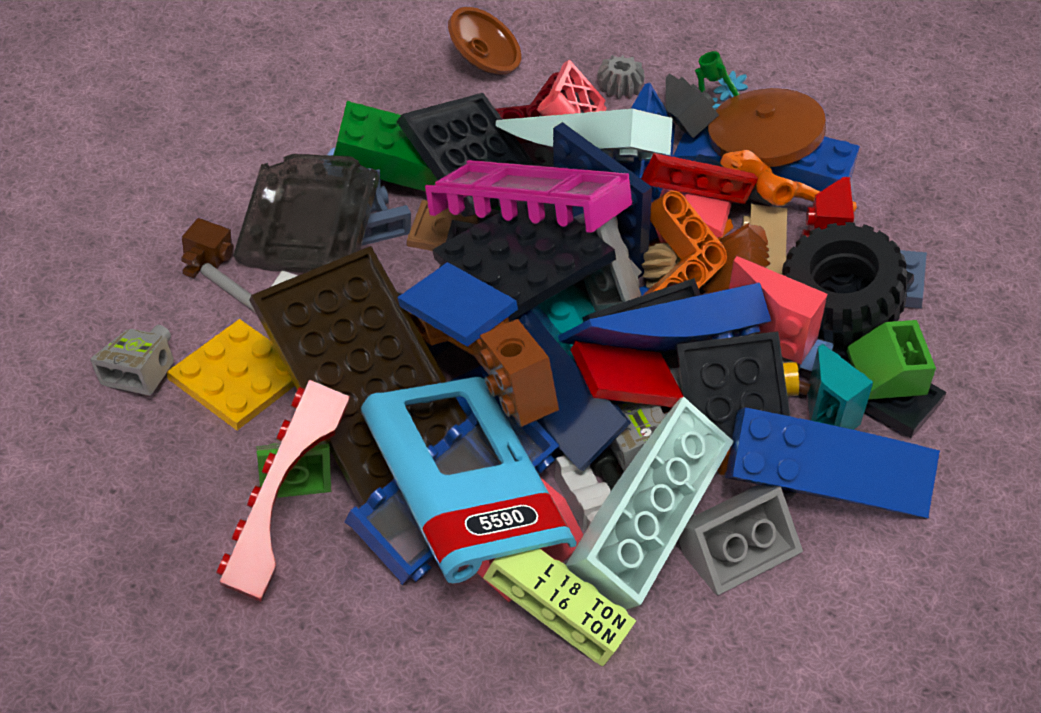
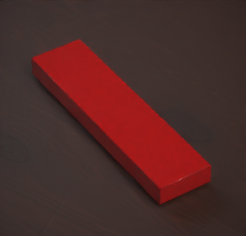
M657 153L653 154L641 177L644 182L653 187L741 204L746 203L758 180L754 173Z

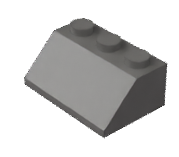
M584 213L573 217L586 227ZM615 216L593 233L615 249L616 260L583 279L595 311L642 296L638 277L631 267L628 258L629 252L620 236L618 221Z
M754 486L691 517L678 539L684 557L716 595H720L803 552L780 486Z

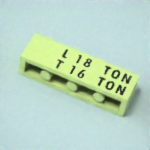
M540 548L495 558L483 577L601 666H604L636 622L623 607L613 604L601 595L592 584L581 580L569 571L564 563L554 560Z

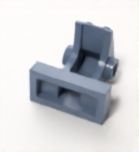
M369 168L364 173H351L346 195L343 196V205L346 213H352L354 217L348 219L349 241L353 248L408 235L411 230V212L407 205L392 209L386 207V204L389 203L386 188L380 186L379 169L373 170Z

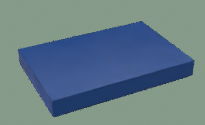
M448 262L397 297L401 308L467 347L479 339L481 334L490 331L518 310L515 299Z

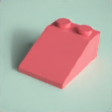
M736 256L729 289L760 283L771 321L759 326L761 332L757 334L778 331L782 357L802 364L818 339L828 294Z

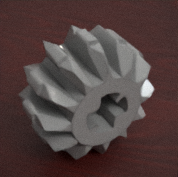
M611 55L610 59H604L597 73L600 91L607 92L608 97L615 94L618 99L622 95L631 99L632 94L639 95L645 79L642 63L635 62L634 57L624 58L623 55L618 58Z

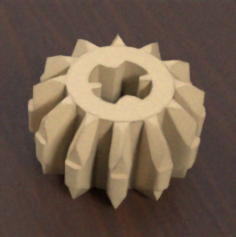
M658 243L654 246H649L648 252L644 253L645 263L642 264V267L644 268L643 277L647 280V288L650 289L681 261L668 243Z

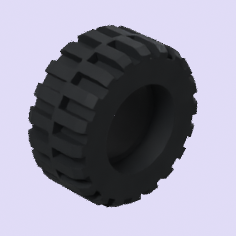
M846 222V225L837 226V223L828 224L825 229L821 230L818 227L810 231L809 237L805 235L796 242V247L793 246L786 255V261L783 263L782 269L784 276L828 294L818 339L819 337L823 338L824 341L833 343V345H835V342L851 345L853 341H857L883 323L900 319V313L904 311L907 297L906 260L904 255L900 253V247L893 240L889 242V236L880 230L876 233L871 226L863 224L862 227L855 226V223ZM838 274H855L871 282L862 290L845 294L830 292L819 286L823 280Z

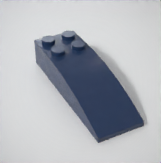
M538 305L514 319H518L550 360L559 410L536 421L560 445L559 448L573 464L583 472L631 422L614 400L593 398L570 350L572 347L570 344L559 341L558 335L561 333Z

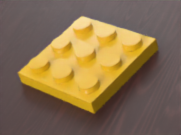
M238 319L167 371L169 381L237 431L295 386L272 342L241 319Z

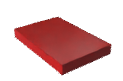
M575 341L570 349L593 398L673 407L680 398L684 397L662 354L659 352Z

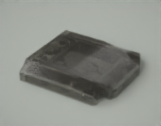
M290 154L283 157L284 162L269 166L268 163L261 164L233 254L238 263L260 270L306 273L361 249L380 179L376 170L371 168L370 171L360 165L358 160L349 156Z

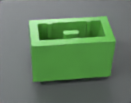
M917 320L885 322L847 347L846 352L851 365L873 381L869 399L928 395L936 367Z

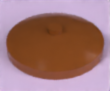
M781 88L748 91L728 99L716 109L719 116L708 125L710 144L719 156L723 157L724 154L729 152L749 150L768 167L786 165L806 157L821 144L826 133L825 113L820 104L806 94Z

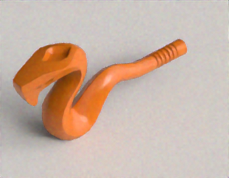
M749 150L726 153L720 161L721 165L725 168L754 173L758 178L756 183L757 192L766 201L776 206H784L794 197L814 202L815 195L820 192L801 182L774 175L772 170ZM853 201V210L855 212L857 204Z

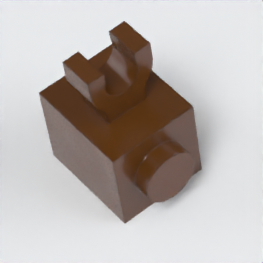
M197 218L182 236L184 254L181 257V261L187 264L183 269V274L195 278L202 265L209 263L218 269L223 261H228L234 251L231 229Z

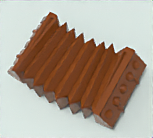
M748 223L719 240L726 250L727 260L704 283L705 286L702 287V290L705 292L701 295L729 289L736 256L764 268L770 265V262L767 260L770 257L767 253L769 248L766 247L768 240L762 226Z

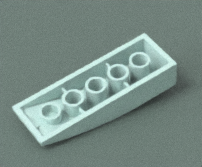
M636 109L503 119L496 120V126L517 137L553 147V128L563 122L611 158H615V161L633 163L635 157H639L641 161H650L654 153L670 155L673 118Z
M685 397L680 398L634 457L598 510L566 563L569 571L584 582L592 584L601 595L613 604L620 605L625 610L641 605L734 441Z

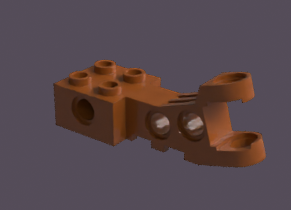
M408 312L422 338L428 344L434 345L449 341L475 356L489 375L485 377V383L490 394L493 397L497 395L500 398L505 414L508 417L513 415L521 427L559 410L549 357L518 319L509 322L507 317L490 331L481 334L479 339L467 347Z

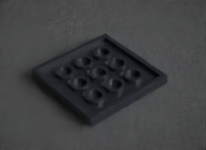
M484 93L404 113L396 121L437 180L464 166L468 160L536 166L516 137L496 126V120L503 119ZM473 196L465 197V209L461 212L464 218L476 214ZM490 198L491 209L498 207V198Z
M527 201L517 202L518 215L512 220H505L500 211L432 249L434 259L440 265L448 262L515 299L518 310L508 317L509 322L616 260V253L613 247L593 232H586V227L574 218L566 226L559 225L555 204L544 203L545 218L537 224L531 222Z

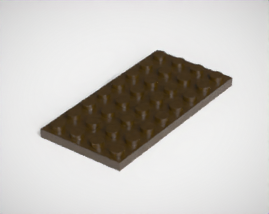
M372 246L252 294L249 299L297 390L299 387L306 389L309 380H312L350 397L349 404L335 436L325 441L329 443V449L360 506L367 502L370 495L379 487L383 489L394 479L361 413V407L366 398L378 392L384 393L447 382L410 314L399 306L397 298L399 295ZM456 397L405 406L426 447L430 445L434 447L454 425L457 424L459 426L468 419ZM475 433L473 436L482 445L477 434ZM463 444L437 465L439 471L444 475L484 468ZM391 503L370 521L385 539L414 526L394 503Z

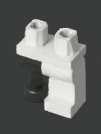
M605 449L583 472L566 455L556 458L555 481L575 518L579 520L578 523L582 531L588 529L598 510L621 477L616 470L618 460L611 449ZM593 472L598 476H603L605 482L598 483Z

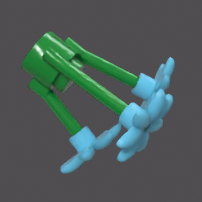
M707 52L699 58L700 68H697L695 73L701 92L705 91L704 78L711 82L719 81L722 85L713 91L716 94H721V101L727 100L730 95L731 97L739 95L738 91L748 89V86L743 84L747 78L746 74L736 78L735 71H732L728 75L719 52ZM715 104L713 108L716 110L721 104Z

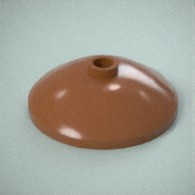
M461 7L450 16L448 30L451 41L461 56L470 64L484 72L502 75L509 74L518 67L522 55L520 46L512 32L499 19L486 11L474 7Z

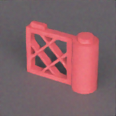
M571 60L563 63L549 95L539 104L537 110L542 116L581 113L580 110L584 113L606 111L607 108L604 105L606 100ZM570 76L573 78L575 84H572ZM561 90H565L567 99H566V97L560 92ZM575 92L578 93L581 103L577 101ZM588 96L594 102V105H590Z

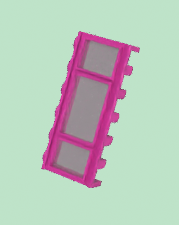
M468 160L466 161L467 164L436 181L435 185H425L430 216H436L449 208L453 215H458L465 209L464 198L473 196L475 213L480 218H484L491 213L490 198L500 199L502 216L507 221L512 220L518 215L516 200L527 201L529 219L535 224L545 218L544 203L555 204L557 222L561 226H566L573 221L572 206H581L584 209L586 232H594L632 205L628 173Z

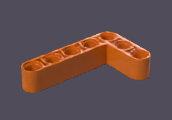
M669 191L651 202L650 222L681 261L644 295L695 278L699 289L726 263L727 253L724 246L680 192Z

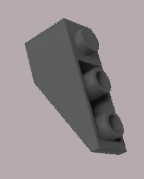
M669 74L666 76V111L684 133L694 138L719 116L713 108L716 103L706 91L701 92L696 85H690L683 77L678 79Z

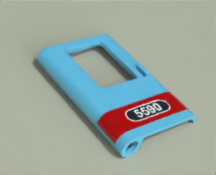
M474 377L384 393L378 392L366 398L361 407V413L448 583H460L471 578L479 570L482 561L561 543H567L569 547L576 546L577 542L538 475L497 400L490 394L485 379ZM459 396L464 397L497 454L501 465L451 475L442 474L437 468L405 406ZM469 565L466 569L458 572L459 567Z

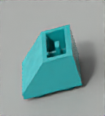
M824 344L818 346L809 380L811 384L807 393L809 420L854 430L861 425L873 381L842 359L840 355L830 350Z

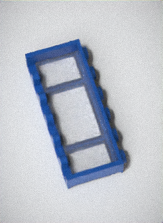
M497 395L494 396L533 466L540 474L543 473L555 461L552 455L560 445L536 420L521 427L513 415L508 417L505 414L500 398ZM473 411L461 425H454L434 447L432 445L427 447L437 468L444 475L501 465L497 454ZM395 478L383 489L381 487L376 489L370 495L367 502L359 509L355 506L350 510L344 522L353 528L399 579L400 584L403 585L410 578L417 582L432 568L428 563L435 557Z

